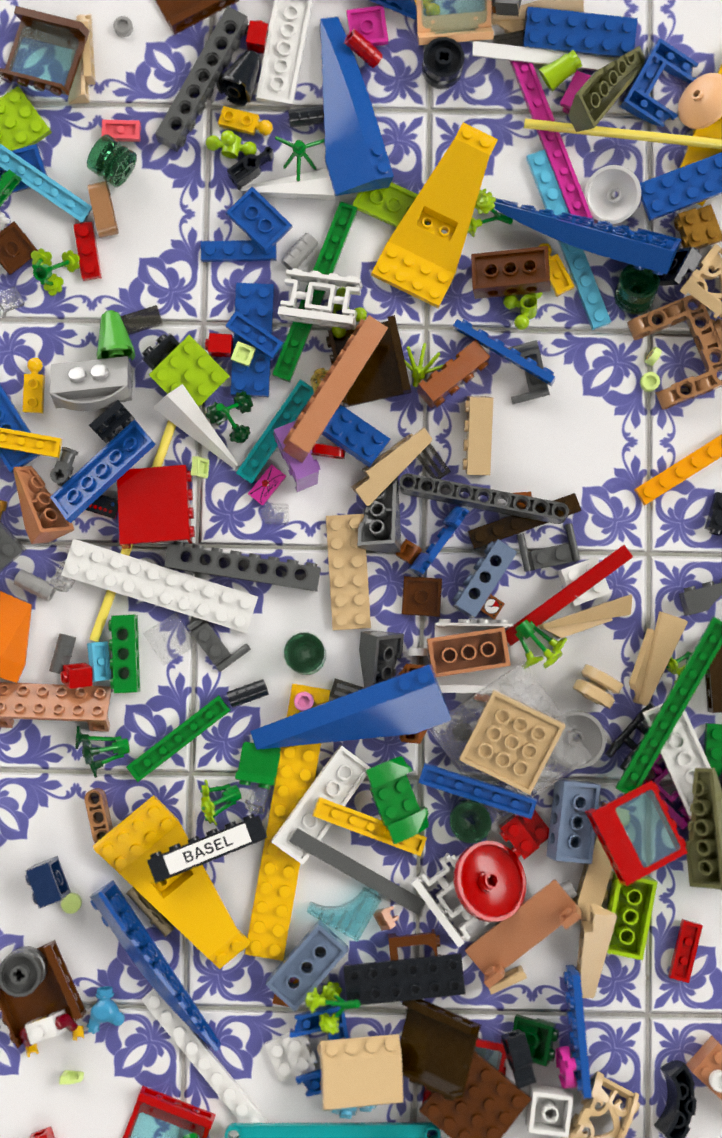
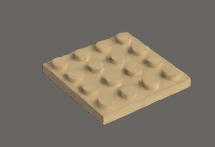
M493 690L459 760L527 794H531L566 725L501 692Z

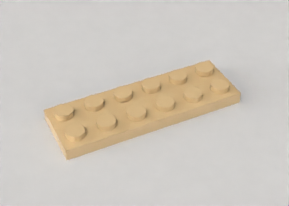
M364 514L326 516L333 630L371 628L366 549L357 546L358 527L360 522L363 521Z

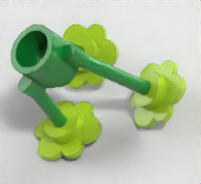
M40 248L38 251L31 253L33 259L32 268L34 269L33 275L35 279L44 285V290L48 291L52 296H55L57 292H61L63 289L62 285L64 284L63 278L58 277L54 273L52 274V270L64 266L67 267L69 272H74L80 268L78 263L80 258L72 250L62 253L63 262L52 265V254L50 252H45L44 249Z

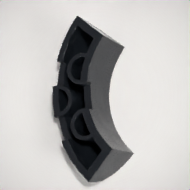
M676 1060L666 1063L660 1068L667 1084V1101L662 1115L654 1126L664 1138H685L690 1130L689 1124L692 1115H695L696 1098L693 1087L695 1084L692 1075L684 1062Z

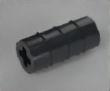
M323 106L288 110L290 127L324 124Z
M264 679L228 691L227 695L233 708L267 696L269 692Z

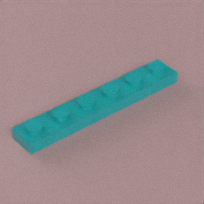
M301 379L237 470V475L250 484L254 482L278 447L274 438V429L296 421L316 390Z

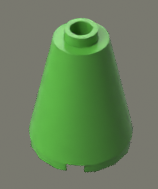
M108 310L101 315L97 359L128 356V359L131 358L132 361L136 356L135 350L122 318L114 310Z

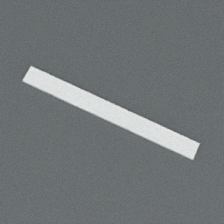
M473 41L472 56L545 65L552 63L565 53H569ZM576 53L583 65L580 69L599 70L614 61V57Z

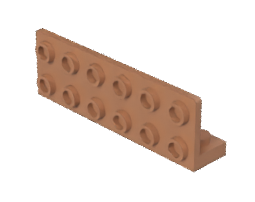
M0 682V727L13 728L14 719L85 721L90 731L109 732L108 710L112 689L110 686H88L69 689L65 685Z
M553 880L524 902L513 916L500 921L469 945L465 952L483 972L484 984L490 989L504 978V971L509 965L561 925L567 929L581 918V909L560 884Z

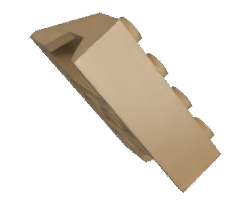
M399 1034L320 1041L317 1046V1052L320 1056L322 1073L321 1093L323 1111L403 1103L402 1054Z

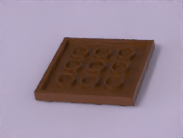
M474 1051L463 1097L450 1101L443 1098L442 1094L432 1092L419 1108V1112L451 1138H502L531 1101V1096L522 1089H518L514 1082Z

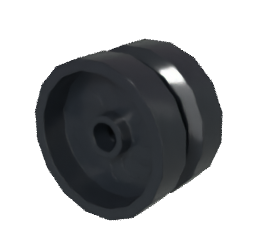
M440 37L432 40L426 46L423 54L422 74L428 84L438 89H447L459 81L465 60L461 45L454 39Z

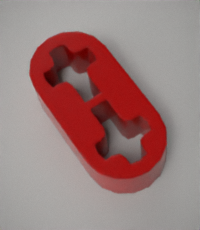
M315 443L311 455L344 459L346 451L340 447Z

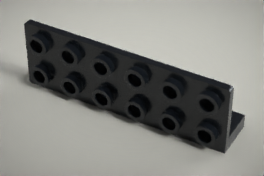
M460 953L344 965L343 967L346 1000H359L360 1005L465 994L462 956Z

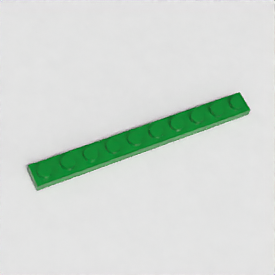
M340 201L313 271H318L324 275L334 273L358 207ZM309 283L307 284V287H306V289H305V292L308 291V285H309ZM314 290L312 304L321 305L326 291ZM301 300L298 309L306 310V300ZM292 322L272 373L274 377L291 382L313 324Z
M712 617L616 785V789L626 794L642 785L722 645V621L718 618Z

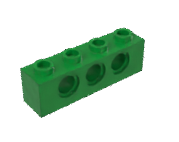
M113 615L108 622L109 631H112V639L109 640V649L112 651L113 657L110 658V670H113V678L110 679L111 689H114V693L140 692L138 615ZM122 629H125L128 633L125 640H121L119 637V632ZM124 648L128 651L126 659L120 657V651ZM123 668L129 671V676L126 679L120 675Z

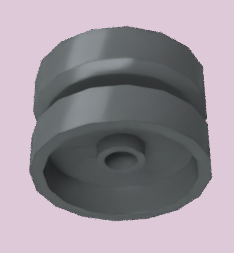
M23 946L11 952L0 963V987L7 994L14 997H24L31 994L43 982L48 972V962L44 954L39 949L31 946Z

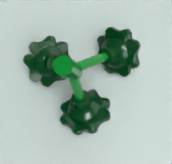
M246 391L237 392L236 397L233 399L234 404L226 407L222 403L214 402L212 406L207 407L206 417L209 418L211 424L221 425L223 421L229 420L233 430L229 435L231 442L244 443L251 433L249 426L235 424L229 414L230 410L234 408L240 410L242 414L251 412L253 401L251 395H247Z

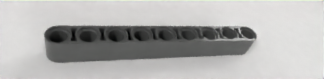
M410 473L403 474L399 480L400 491L409 496L553 524L564 523L569 514L568 506L561 502ZM410 481L413 485L407 488L403 486V483ZM430 485L432 489L430 491H424L422 489V486ZM443 488H447L450 490V493L444 495L440 491ZM461 492H467L469 494V497L463 499L459 496V494ZM484 495L488 498V501L481 502L478 497ZM499 499H504L507 502V504L505 506H501L497 503V501ZM524 503L526 508L520 510L517 508L516 504ZM541 506L545 509V512L538 513L535 508ZM561 510L564 516L558 517L554 511Z

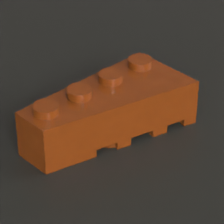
M474 340L455 356V360L450 359L441 367L440 372L436 370L430 374V377L426 380L427 382L423 380L418 384L417 393L431 409L434 406L438 408L446 401L444 398L447 395H454L460 389L459 385L463 382L467 384L475 377L473 374L477 370L481 372L489 365L490 356L477 340Z

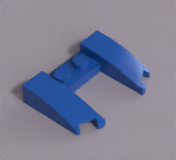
M659 38L650 50L643 67L619 107L648 123L662 128L665 126L664 121L669 118L673 121L677 118L678 114L650 97L651 90L662 71L691 83L696 79V77H692V68H696L698 63Z
M459 506L453 507L442 522L448 528L445 529L443 527L437 535L439 538L436 544L431 543L426 553L421 552L408 569L421 577L464 520L469 510Z
M326 1005L315 1009L313 1014L309 1010L295 1015L294 1018L297 1019L294 1031L290 1030L289 1037L294 1038L321 1032L319 1016L324 1013L330 1016L333 1013L336 1014L341 1009L340 1006ZM344 1011L337 1021L339 1023V1032L334 1035L327 1034L328 1040L349 1039ZM321 1069L295 1077L298 1085L303 1082L308 1091L305 1093L307 1097L322 1094Z

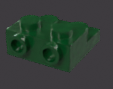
M517 1014L514 1019L513 1031L520 1029L525 1033L533 1063L547 1067L550 1061H554L556 1055L553 1043L557 1042L559 1037V1030L556 1029L557 1024Z

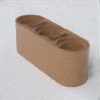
M107 181L89 184L88 192L99 237L119 234Z
M94 788L85 795V805L94 843L101 839L99 836L100 831L109 833L113 829L106 794L101 788ZM92 793L99 795V802H94L91 799ZM96 812H100L103 814V821H98L96 819Z

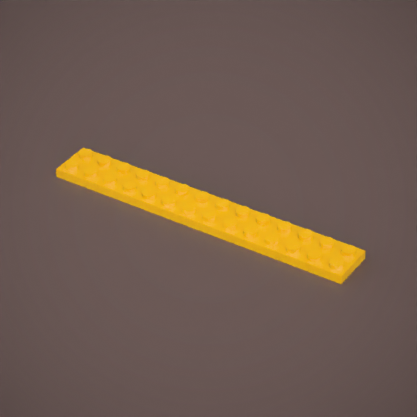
M292 684L287 717L303 712L298 710L294 704V699L298 693H310L314 699L313 708L329 702L330 690ZM321 743L281 747L266 831L267 838L264 842L248 933L250 944L246 947V955L280 961L284 960L300 863L273 844L271 840L314 782Z

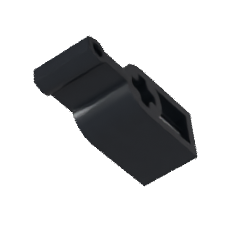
M270 146L266 147L258 156L249 154L227 170L229 179L238 190L260 175L263 164L273 160L272 148Z
M516 1029L501 1035L507 1061L513 1072L517 1088L521 1089L536 1083V1077L532 1068L533 1061L525 1033L520 1029Z

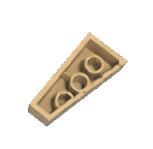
M467 396V401H465L467 420H464L466 439L463 441V451H466V459L463 458V470H466L467 475H490L493 397Z

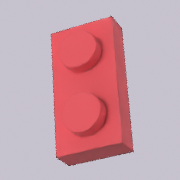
M102 120L101 138L103 141L140 142L141 123L139 120Z

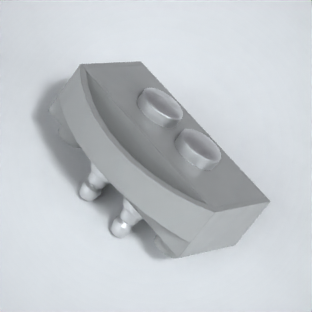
M128 356L51 364L50 395L55 408L90 412L103 408L107 410L118 400L120 402L132 401V368Z

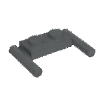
M537 340L508 348L509 350L511 348L516 349L521 353V357L526 360L529 357L538 363L536 366L544 368ZM525 371L529 393L511 397L512 404H517L550 395L548 384Z
M572 523L565 524L569 543L529 552L524 533L517 534L525 572L580 561Z
M197 618L187 625L191 634L219 672L251 650L246 643L231 654L206 620Z

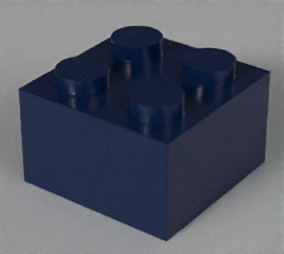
M58 856L37 863L26 870L25 879L27 884L31 885L33 890L32 898L34 903L38 904L39 909L61 901L71 893Z

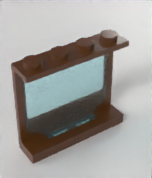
M16 6L14 14L21 21L5 69L0 68L1 79L8 83H12V81L17 82L23 87L30 85L42 92L49 90L57 96L61 94L69 96L90 31L80 21Z

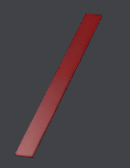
M622 545L514 624L513 627L505 631L507 642L512 646L519 641L515 635L518 633L515 628L527 619L538 627V625L548 620L634 556L625 545Z

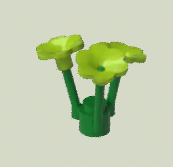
M527 619L515 628L518 632L515 635L520 640L527 659L521 665L522 668L535 665L544 659L543 656L534 657L532 651H529L524 638L528 639L531 637L544 652L543 655L547 658V661L543 664L545 669L553 665L563 655L561 649L567 641L566 637L561 638L559 641L553 637L550 638L536 627L532 621L529 622ZM535 631L548 641V644L553 647L552 651L546 649L534 635Z

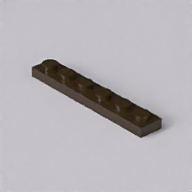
M575 493L553 500L568 506V516L582 511ZM541 506L535 508L538 513L545 512V509ZM561 510L554 511L556 516H564ZM511 515L469 530L467 533L473 549L488 545L491 541L502 540L548 522Z

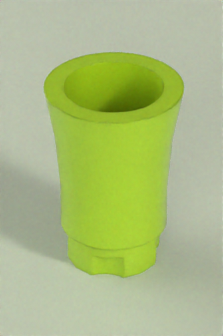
M572 50L538 70L549 90L553 92L583 65L576 52Z

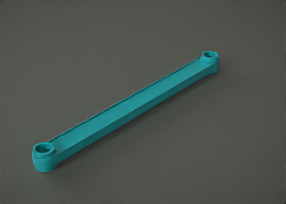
M432 1122L231 1123L225 1130V1138L441 1137L440 1128ZM235 1130L239 1133V1135L237 1137H231L229 1135V1132ZM429 1130H436L434 1136L427 1135Z

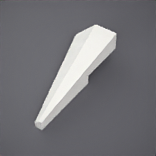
M327 168L300 174V181H297L296 175L241 188L242 194H245L253 187L262 196L296 200L297 197L334 200L335 198Z
M183 384L167 394L153 407L157 412L233 469L239 465Z

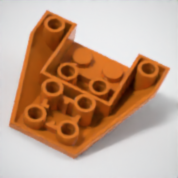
M0 591V678L18 683L26 665L32 604Z

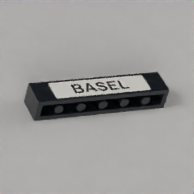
M248 815L243 818L241 823L236 824L233 821L224 825L225 829L218 831L216 828L206 832V837L199 839V836L187 840L188 844L180 846V843L173 845L164 854L161 851L151 854V859L147 860L155 884L266 839L267 835L260 816Z

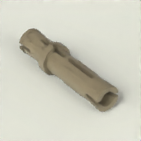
M134 887L126 893L149 918V923L151 925L154 924L164 937L174 929L162 914Z

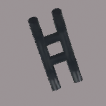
M651 702L636 715L618 738L612 742L610 748L605 753L609 758H612L623 742L632 749L620 765V768L624 771L642 742L641 740L636 744L629 736L636 728L644 735L647 733L648 728L642 723L645 720L642 712L655 707Z

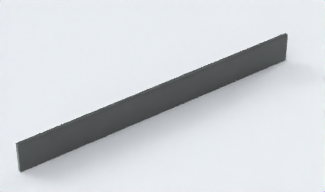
M299 828L296 829L289 841L419 915L425 905V901Z

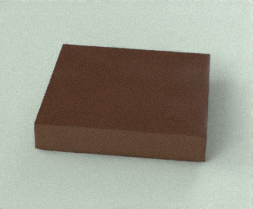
M15 221L0 232V264L9 275H12L32 259L31 253L33 251H38Z
M404 576L401 615L440 617L442 579Z

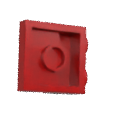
M535 809L531 819L513 814L499 825V828L502 830L499 834L505 842L510 841L513 844L512 851L518 858L522 856L524 860L539 849V846L549 836V827Z

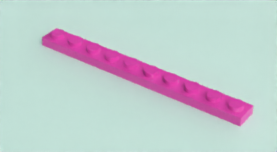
M509 60L532 119L555 122L533 63ZM537 130L569 214L592 218L560 132Z

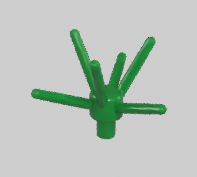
M278 136L275 137V140L293 148V153L283 168L286 169L296 156L297 181H300L301 157L304 156L313 170L317 169L306 154V149L324 143V139L308 144L297 140L293 144Z

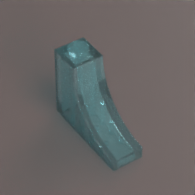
M364 887L354 899L342 905L323 906L311 901L307 908V913L358 942L380 904L381 896L370 887L369 889Z

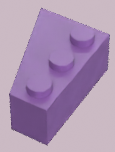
M295 421L274 429V438L282 458L285 459L289 467L288 472L296 482L295 489L299 492L318 484L319 470L321 469L317 459L313 460L311 456L313 453L312 449L303 463L283 451L285 447L283 441L291 428H293Z

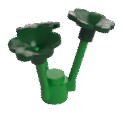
M77 726L75 749H78L80 743L83 742L82 755L85 758V763L90 765L95 778H97V769L103 767V764L123 758L124 754L130 752L127 738L122 739L121 736H89V734H82L80 726ZM90 740L115 742H112L111 746L99 748L92 747ZM112 750L113 754H116L102 761L100 759L94 762L93 756L100 754V752Z

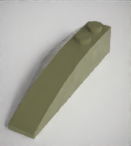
M640 46L594 72L576 93L568 115L576 132L595 128L638 75L646 61Z
M695 768L692 788L694 797L693 803L690 805V811L692 812L691 822H688L689 839L686 840L689 885L692 887L722 890V789L715 768Z

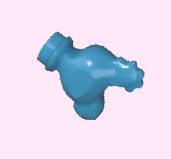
M104 986L97 988L96 997L99 1001L92 1006L90 1011L89 1023L87 1024L88 1032L92 1034L99 1032L101 1023L109 1022L115 1026H121L124 1023L125 1015L119 1011L117 1004L111 999L114 996L113 987Z

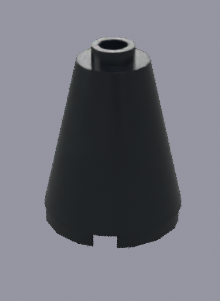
M245 51L217 81L219 93L221 95L224 93L228 96L227 100L235 105L245 106L252 100L261 64V59L255 51Z

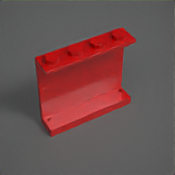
M186 465L129 469L117 480L119 544L123 549H130L131 544L188 540L189 544H192V537H195V528L191 526V519H194V509L190 507V500H193V490L189 488L192 476L191 471L188 470Z

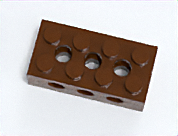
M548 246L471 254L472 287L475 299L551 291Z

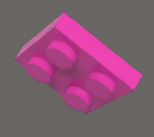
M383 6L346 10L349 33L356 29L373 46L388 45Z

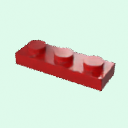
M93 222L73 224L78 256L80 258L79 264L82 280L88 281L102 278Z
M685 919L681 920L668 974L669 978L689 983L703 927L702 924Z

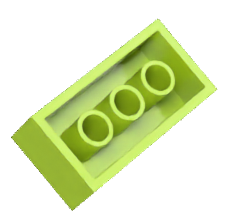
M614 872L607 910L615 913L617 919L607 953L643 961L658 883L652 877L645 876L625 886L620 884Z

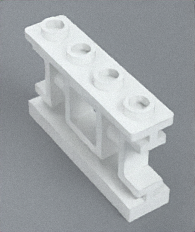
M297 268L286 270L284 282L286 286H292L293 289L290 301L281 300V307L279 306L278 315L281 320L355 330L357 312L356 310L349 309L351 294L361 295L363 285L358 277H340V275L335 273L324 275L318 271H310L308 273ZM299 281L309 283L307 292L299 291ZM336 286L346 287L345 297L336 296ZM314 290L330 291L328 306L312 304ZM297 299L306 300V310L295 309ZM334 304L343 305V315L333 314Z
M446 853L443 858L439 859L444 867L441 871L430 879L423 871L419 876L416 875L412 878L411 883L459 948L465 943L466 939L471 938L466 928L478 919L470 915L462 905H459L452 911L442 897L454 888V880L448 883L444 878V875L451 871L447 863L450 862L455 869L458 860L455 855L451 856L449 853ZM422 881H425L428 886H431L436 881L441 885L443 889L435 894L439 900L438 903ZM447 912L452 919L459 913L465 918L466 921L459 925V929L462 931L461 935L446 916Z

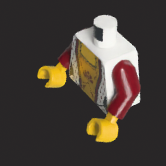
M65 1009L28 1021L25 1024V1028L20 1031V1038L25 1046L27 1057H30V1053H39L38 1042L58 1036L66 1030L72 1032V1040L77 1041V1037L84 1038V1027L78 1026L71 1016L66 1014Z

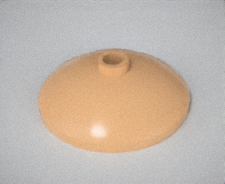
M704 74L692 81L684 90L678 104V116L685 126L691 129L706 128L722 116L721 74Z

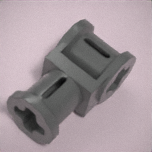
M67 447L61 448L63 451L59 461L57 460L55 467L50 473L52 481L59 486L64 485L72 477L74 469L72 465L75 456L79 453Z

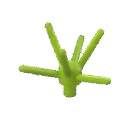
M423 343L419 364L416 366L411 349L407 346L406 349L411 365L407 361H405V364L412 371V377L414 378L412 386L418 387L421 379L425 378V374L440 370L443 366L430 368L440 356V352L425 367H422L426 343Z

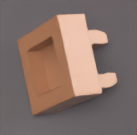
M393 906L377 909L372 913L381 931L391 930L396 926L394 921H397L399 916H391L390 911L394 909Z

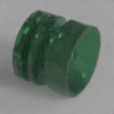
M104 135L92 147L87 159V168L96 175L103 176V179L112 186L119 187L131 175L137 161V155L134 151L129 150L128 147L121 146L120 142L112 136Z
M631 264L625 267L620 273L614 294L617 306L622 311L634 315L649 310L659 288V275L652 273V270L646 268L644 270L636 269Z
M298 633L287 641L284 648V658L287 665L296 673L312 675L324 666L326 649L316 635ZM309 650L311 657L303 659L302 652Z
M473 800L459 802L452 809L449 818L452 832L456 838L465 843L480 842L487 837L491 830L492 821L490 813L482 804ZM471 815L475 822L467 826L465 818H469Z

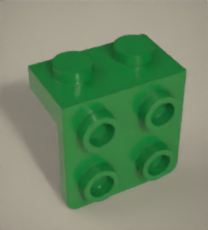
M244 742L235 779L239 780L241 785L250 786L252 782L258 783L259 788L270 789V786H275L281 749L278 747L257 750L254 743Z

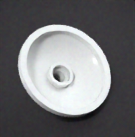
M609 165L600 168L590 177L585 187L584 197L594 219L617 224L630 218L637 210L641 200V186L636 175L628 168L619 165ZM614 191L618 193V197L615 199L612 197Z

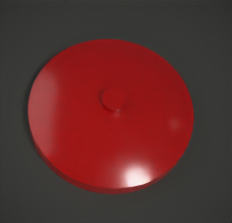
M482 841L469 846L458 858L454 870V887L461 905L470 915L481 921L498 922L510 918L521 907L526 894V876L519 858L510 848L499 842Z

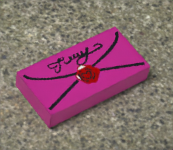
M271 464L249 491L248 495L264 506L287 476Z

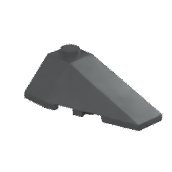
M397 477L369 506H366L365 516L358 527L357 546L359 548L379 553L401 551L399 485Z
M384 631L361 632L359 654L364 688L389 680L392 675L395 676L397 671L394 669L397 658H401L403 651V633Z

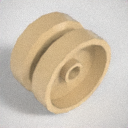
M585 664L581 674L590 682L577 679L572 688L593 703L611 709L615 699L606 691L619 694L624 685L608 674Z

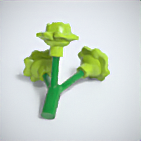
M486 188L479 191L475 209L478 210L479 214L483 212L488 214L491 211L494 217L483 220H475L472 217L467 232L472 237L475 236L477 227L482 226L484 223L495 220L509 225L513 223L512 218L494 209L496 198L493 197L491 192L486 193Z
M328 981L327 985L322 986L320 995L317 988H314L313 992H307L305 1006L310 1008L312 1014L318 1006H325V1004L340 1006L341 1009L336 1014L333 1013L330 1016L324 1013L319 1016L322 1032L331 1035L339 1032V1023L337 1021L346 1009L360 1008L359 1000L345 1001L340 997L342 988L339 987L338 982Z

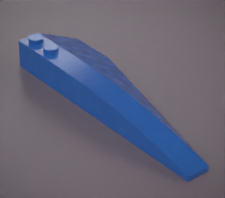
M330 17L320 19V40L322 46L325 163L335 196L388 188L394 175L364 80L353 51L344 43L347 36L339 18Z
M496 198L494 203V209L551 238L600 256L631 264L639 270H644L645 268L652 270V273L657 275L668 273L682 240L638 228L637 231H632L629 226L622 224L621 226L613 227L608 221L594 223L593 218L562 212V215H555L553 210L546 208L545 210L537 211L531 205H521V207H518L517 202Z
M432 664L250 732L258 750L416 734L452 721Z
M114 880L90 896L91 905L95 910H99L105 926L110 927L147 981L170 1008L215 1052L218 1051L221 1042Z

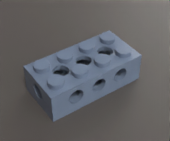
M499 539L488 544L483 552L486 554L485 557L480 558L473 567L476 571L473 575H468L463 582L465 588L463 591L459 590L452 599L455 602L453 607L470 618L477 616L518 553ZM490 558H494L497 561L496 567L491 565ZM480 574H484L486 576V583L480 581ZM469 590L476 592V599L469 597Z
M555 778L547 857L555 861L592 864L595 831L585 811L591 808L598 809L601 785L586 781Z
M318 920L267 978L265 985L295 1012L306 1000L307 992H313L314 988L323 981L348 952V945L321 920ZM317 947H323L326 951L324 953H318L315 949ZM304 962H310L312 964V967L305 968L302 964ZM291 977L298 978L299 982L294 984L291 983L289 979Z

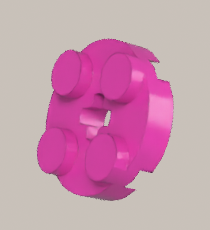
M569 1046L557 1047L555 1061L556 1068H559L560 1075H558L560 1084L563 1089L577 1088L576 1077L573 1073L577 1067L575 1059L571 1058Z

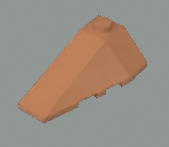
M32 466L14 467L13 471L24 526L31 544L49 543L74 531L72 522H68L50 498L52 495L44 487V481Z

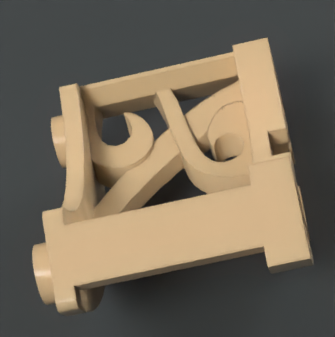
M717 244L713 245L699 263L700 269L692 272L679 290L684 295L687 293L691 294L712 310L715 319L718 316L722 318V293L708 292V286L704 279L712 280L719 276L722 290V258L719 253L722 255V248Z
M597 1071L590 1077L592 1098H582L581 1104L584 1106L580 1114L575 1113L570 1121L569 1138H625L634 1114L639 1109L638 1093L625 1089L605 1078L604 1074ZM602 1086H604L605 1088L611 1090V1093L609 1094V1096H608L607 1093L602 1089ZM616 1094L626 1098L623 1109L620 1108L621 1099H617L613 1104ZM597 1102L600 1103V1109H595ZM609 1109L613 1130L595 1136L594 1126L589 1120L590 1116H601ZM585 1127L590 1128L589 1135L587 1131L583 1132Z

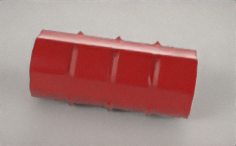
M353 29L344 40V43L371 68L376 67L381 61L383 54L356 29Z

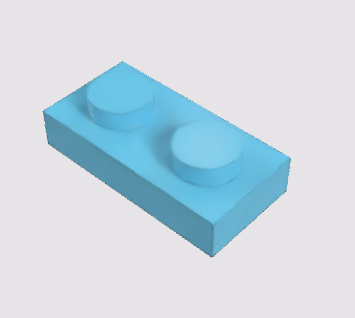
M108 641L87 643L89 665L92 667V682L110 680L112 676Z

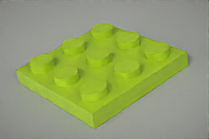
M19 86L0 98V144L7 149L13 151L37 144L52 133Z
M190 334L148 374L167 394L183 384L198 407L230 377Z

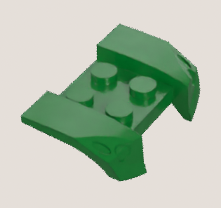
M402 756L365 770L371 784L369 789L383 825L386 826L394 845L419 834L429 827L428 808L425 806L419 808L407 774L413 770Z

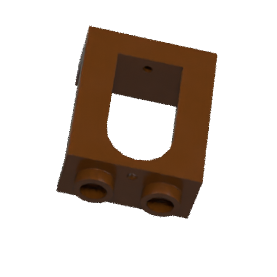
M431 929L432 932L400 936H396V933L388 934L390 959L399 960L397 947L428 945L434 950V956H438L437 947H440V937L435 934L434 929Z

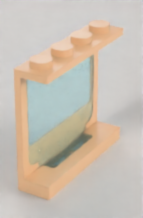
M416 0L417 40L419 45H428L432 40L440 37H448L456 42L494 39V31L491 27L492 0Z

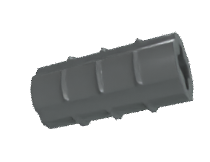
M59 633L49 671L58 674L63 672V665H68L72 657L76 637Z

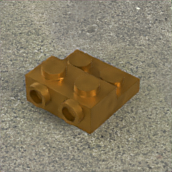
M711 204L699 209L693 208L678 213L674 218V227L680 233L683 248L695 247L701 249L722 242V232Z

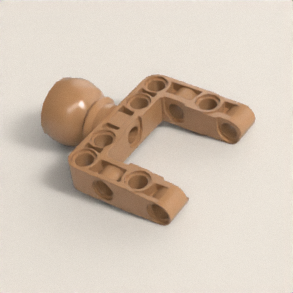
M692 295L627 322L633 339L638 340L686 321L707 371L699 376L689 377L672 384L664 390L655 392L662 410L722 387V380L717 378V372H722V320L717 319L715 321L710 319L706 306ZM688 303H695L697 305V309H689ZM658 317L661 320V324L656 325L651 319ZM695 320H702L704 327H697ZM711 354L716 355L718 362H712L709 356ZM680 387H688L690 391L689 394H682L680 391Z

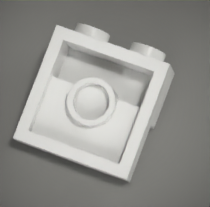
M289 1033L265 1042V1047L279 1082L295 1075L300 1076L316 1070L318 1059L315 1052L310 1050L309 1044L311 1042L308 1035L290 1038Z

